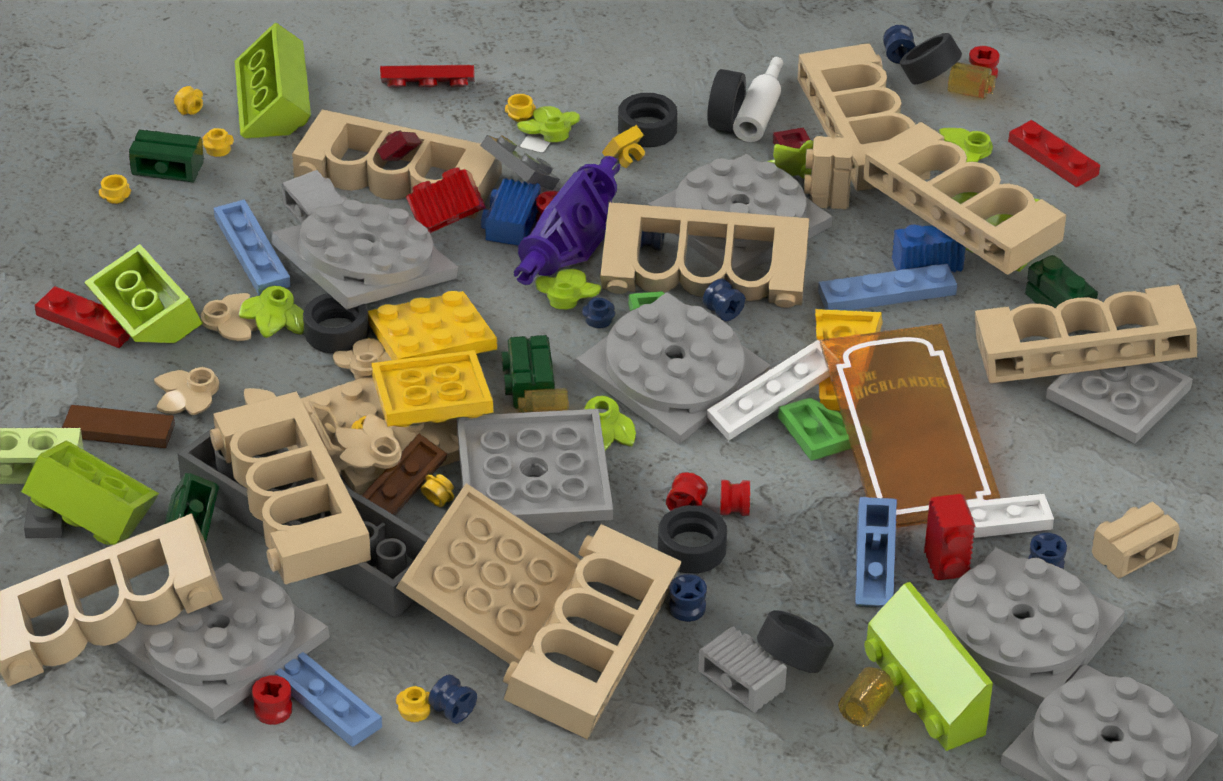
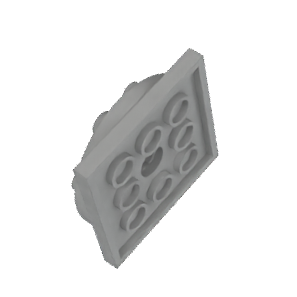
M748 154L734 160L716 159L710 164L699 167L688 173L676 190L648 203L649 206L809 218L808 239L832 227V216L805 197L803 188L795 178L776 167L774 163L756 161ZM688 235L687 244L721 269L725 256L726 238ZM735 239L732 270L735 275L740 276L772 259L773 242Z
M346 200L343 204L317 208L301 225L272 232L271 244L346 309L457 278L458 266L433 247V240L428 229L410 217L407 211L398 208L390 209L383 204H362L356 200Z
M666 292L653 303L644 304L621 317L614 324L607 337L576 359L575 369L677 444H681L710 421L707 418V409L768 372L771 365L744 347L733 329L723 320L706 311L701 306L686 305Z
M599 409L488 414L477 418H457L462 488L467 483L541 534L560 533L583 521L613 520V503ZM537 475V476H539V477H528V476Z
M995 547L981 564L969 570L956 582L950 592L948 601L936 614L994 684L1040 706L1052 691L1067 683L1084 664L1087 665L1121 625L1124 620L1125 610L1092 595L1077 576L1070 574L1062 568L1046 563L1039 558H1016ZM1016 617H1025V619L1021 620Z
M226 563L215 571L223 600L189 614L184 608L177 617L166 623L158 625L138 623L126 638L114 643L118 654L214 720L252 694L253 685L257 680L265 676L275 675V671L279 668L285 670L284 665L292 659L298 660L299 654L302 652L308 654L330 638L328 626L295 606L282 587L265 577L259 576L255 572H242L230 563Z
M1084 664L1067 683L1052 691L1043 700L1036 712L1035 719L1002 754L1001 765L1029 781H1187L1217 745L1218 734L1184 717L1168 697L1155 689L1139 683L1130 677L1107 676ZM1112 738L1118 741L1110 743L1105 741L1104 739Z

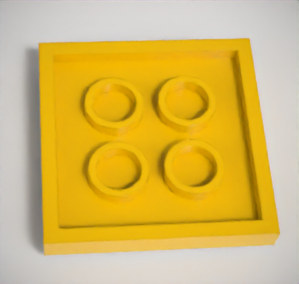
M448 291L441 296L415 298L407 303L397 305L385 304L378 307V309L368 310L369 326L392 360L475 350L476 354L497 349V337L464 291Z
M475 350L371 363L372 377L387 427H407L413 423L427 421L440 423L451 418H477L483 414L494 413L493 399Z

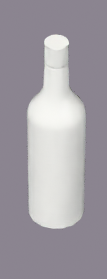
M772 58L766 73L754 78L733 124L735 135L743 141L756 142L764 134L781 94V86L777 80L783 66L781 58Z

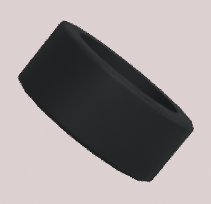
M942 33L925 40L902 57L900 65L910 82L916 85L927 82L946 72L960 60L962 53L950 33Z
M720 69L716 73L710 91L707 110V121L710 128L734 132L733 124L746 95V76L744 73Z
M638 93L624 99L618 107V133L621 134L637 125L644 135L637 143L641 147L665 145L677 133V106L671 99L661 94ZM640 117H654L660 119L661 121L655 123H642L635 121L634 119Z
M327 293L312 299L306 305L303 312L306 341L314 349L324 353L334 354L336 351L353 350L354 343L361 339H366L368 336L369 321L366 304L346 309ZM331 318H346L354 321L345 327L339 328L319 325L320 322Z
M682 506L665 514L658 524V551L681 561L680 572L699 574L710 571L718 566L726 555L727 525L723 518L711 509L702 506ZM685 532H698L707 535L713 541L699 547H687L676 543L672 538Z
M773 610L768 614L757 635V641L760 646L773 657L791 667L808 673H818L821 671L834 647L832 639L817 626L794 614L779 610Z

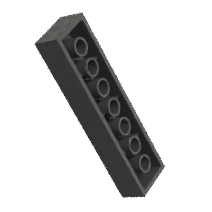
M210 430L178 453L181 479L185 473H192L217 483L219 490L215 506L264 536L263 521L255 518L249 510L247 488L240 485L234 478L232 462H226L221 450L215 451L210 437ZM282 448L256 455L252 458L269 457L287 452V450ZM311 477L271 488L267 491H283L315 482V480ZM346 487L369 532L371 560L324 574L390 616L397 618L416 601L396 587L429 539V536ZM329 510L289 521L282 525H300L332 516Z

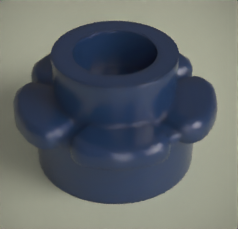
M594 298L582 309V314L586 317V323L593 328L608 327L612 323L616 312L614 311L615 306L613 303L604 298Z

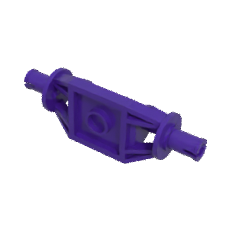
M605 156L599 165L585 164L581 166L577 172L573 173L545 208L531 235L523 238L518 246L521 264L514 270V277L523 271L516 279L519 283L530 285L537 274L550 276L561 267L589 259L605 238L609 202L612 203V199L617 193V184L614 178L620 170V164L614 167L618 162L617 159L612 156Z

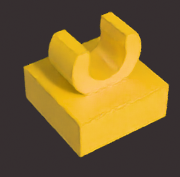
M635 125L612 138L602 153L604 156L618 158L619 163L624 168H628L633 162L629 154H632L637 161H640L645 155L644 149L637 144L644 135L638 126Z

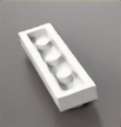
M817 340L707 409V418L729 441L778 410L780 406L786 405L838 372L836 365L840 364V362Z

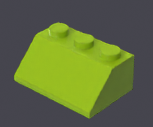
M141 244L84 282L135 342L176 343L203 324L190 298Z
M67 440L39 454L21 491L31 497V501L35 505L44 509L54 510L62 515V519L66 523L87 529L93 533V537L97 541L106 545H115L128 539L159 495L158 492Z

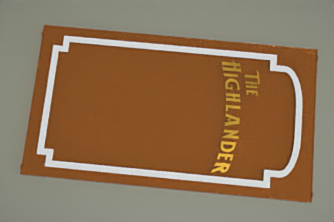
M942 323L820 340V347L866 497L897 499L896 528L927 524L929 500L932 497L962 494L965 496L966 502L1001 498Z

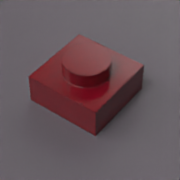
M804 127L773 133L774 145L779 144L800 149L806 141L810 140Z
M398 130L385 138L386 143L377 151L383 161H399L422 142L415 132H402Z

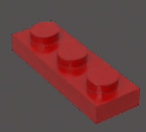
M474 65L380 66V79L382 83H387V87L391 88L406 87V82H419V87H437V82H450L451 87H466L468 82H475Z
M1033 120L1009 132V143L1075 187H1079L1099 175L1100 164Z
M54 286L35 304L36 316L116 348H120L130 338L129 334L102 304Z

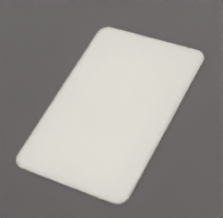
M541 133L528 134L520 147L543 153L550 142L545 141L544 135Z

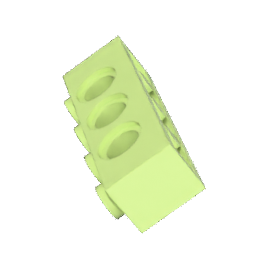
M0 428V484H25L39 454L66 440L84 450L81 428Z

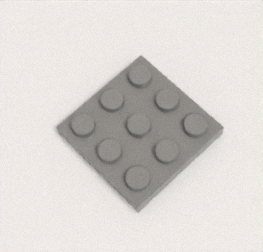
M1160 362L1062 374L1047 388L1046 399L1135 444L1191 390L1193 379Z

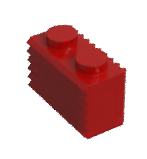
M459 167L450 169L442 174V180H438L435 183L430 181L419 183L412 188L413 193L406 195L415 220L425 226L430 234L486 208L473 176L468 170H460Z
M962 494L937 496L929 500L924 553H926V558L930 564L929 568L932 569L931 573L934 574L933 579L936 580L961 578L971 569L970 560L973 553L971 549H973V533H975L974 528L976 525L965 496Z

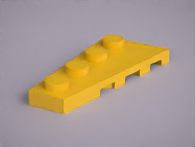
M815 309L817 340L823 344L840 364H845L843 354L849 348L861 343L878 340L883 324L881 312ZM876 345L852 351L848 355L851 367L843 368L855 410L859 399H857L853 387L857 386L856 388L859 389L858 385H860L861 389L863 388L866 378L865 373L867 374ZM865 371V373H861L862 378H863V381H864V382H861V379H860L859 374H858V375H855V374ZM838 372L819 383L820 403L824 404L829 410L850 411Z

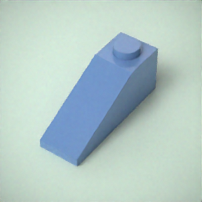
M860 497L856 537L855 606L883 607L894 594L897 499Z

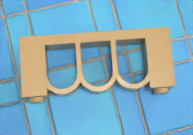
M870 43L799 54L798 81L827 136L832 139L843 137L853 140L851 181L856 191L876 188L863 179L865 153L915 125L909 117L901 114V99L899 95L886 88L887 75L882 67L880 55L875 54ZM930 171L918 177L923 180L930 179Z
M323 109L292 153L294 178L318 170L322 177L325 179L329 178L336 188L352 191L368 186L375 196L389 200L406 198V195L413 193L412 188L419 183L425 181L435 183L438 180H442L425 178L431 167L445 170L459 167L460 170L466 169L471 172L483 203H485L502 174V162L480 146L481 143ZM398 130L402 132H415L422 143L400 159L410 163L402 169L384 170L383 167L387 161L382 160L377 149L386 143L385 138ZM348 148L368 153L359 160H341ZM479 212L474 213L468 216L467 218L475 219Z
M922 122L865 153L863 178L865 181L1007 275L1063 241L1066 214L1043 199L1035 202L1033 195L1023 187L1013 184H1000L999 173L993 167L984 163L966 162L967 157L961 147L944 141L943 135ZM928 171H945L928 182L918 177ZM963 192L979 193L962 204L952 199V197ZM997 214L1013 215L996 227L985 221Z
M609 202L600 274L602 289H607L615 294H623L627 291L635 292L637 284L648 292H667L675 288L680 282L682 287L690 294L703 297L710 284L718 279H725L732 285V290L737 289L744 294L746 301L760 300L769 295V303H775L780 307L789 308L794 305H802L809 237V218ZM642 231L679 234L677 258L675 264L669 270L654 274L647 272L640 266L638 262ZM688 235L726 238L724 262L722 268L716 274L710 277H698L687 270L685 261ZM735 239L773 242L770 270L763 278L757 281H746L735 275L732 270Z
M1179 285L1145 289V293L1136 291L1121 292L1108 297L1104 302L1087 297L1066 300L1056 308L1045 304H1026L1011 311L1009 307L975 311L976 339L989 383L1197 357V328ZM1125 324H1138L1144 326L1139 328L1117 330L1116 328L1118 326ZM1078 330H1090L1097 332L1092 334L1068 336L1069 333ZM1031 336H1042L1049 338L1045 340L1020 343V340H1022L1023 338Z
M297 391L213 414L215 429L210 430L215 451L221 450L227 463L232 462L234 478L240 485L247 488L249 510L255 518L263 521L265 543L269 548L267 550V558L270 568L273 572H279L284 584L371 560L369 532ZM289 446H298V449L272 455L269 457L252 458L256 455L286 448ZM311 477L315 480V482L283 491H267L271 488ZM329 510L332 516L300 525H282L289 521Z
M192 513L1 590L0 673L8 687L44 673L43 665L57 666L68 663L85 649L87 642L101 646L114 644L126 638L135 629L137 622L144 625L166 623L177 617L184 608L189 614L223 600L204 538ZM168 564L169 577L159 590L144 596L133 593L130 583L131 578ZM113 585H118L119 597L108 611L96 616L84 615L81 598ZM64 605L68 606L69 617L60 630L43 637L35 636L31 622L32 618Z
M602 524L599 526L594 537L587 535L578 554L583 558L577 564L570 589L564 591L557 598L549 625L542 627L536 633L531 651L526 650L519 663L511 662L503 679V682L508 684L504 700L587 740L668 596L670 583L676 578L681 565V561ZM600 582L642 601L638 610L594 590L587 583ZM580 617L622 636L616 646L574 626L566 618ZM557 652L602 672L597 683L552 662L545 654Z

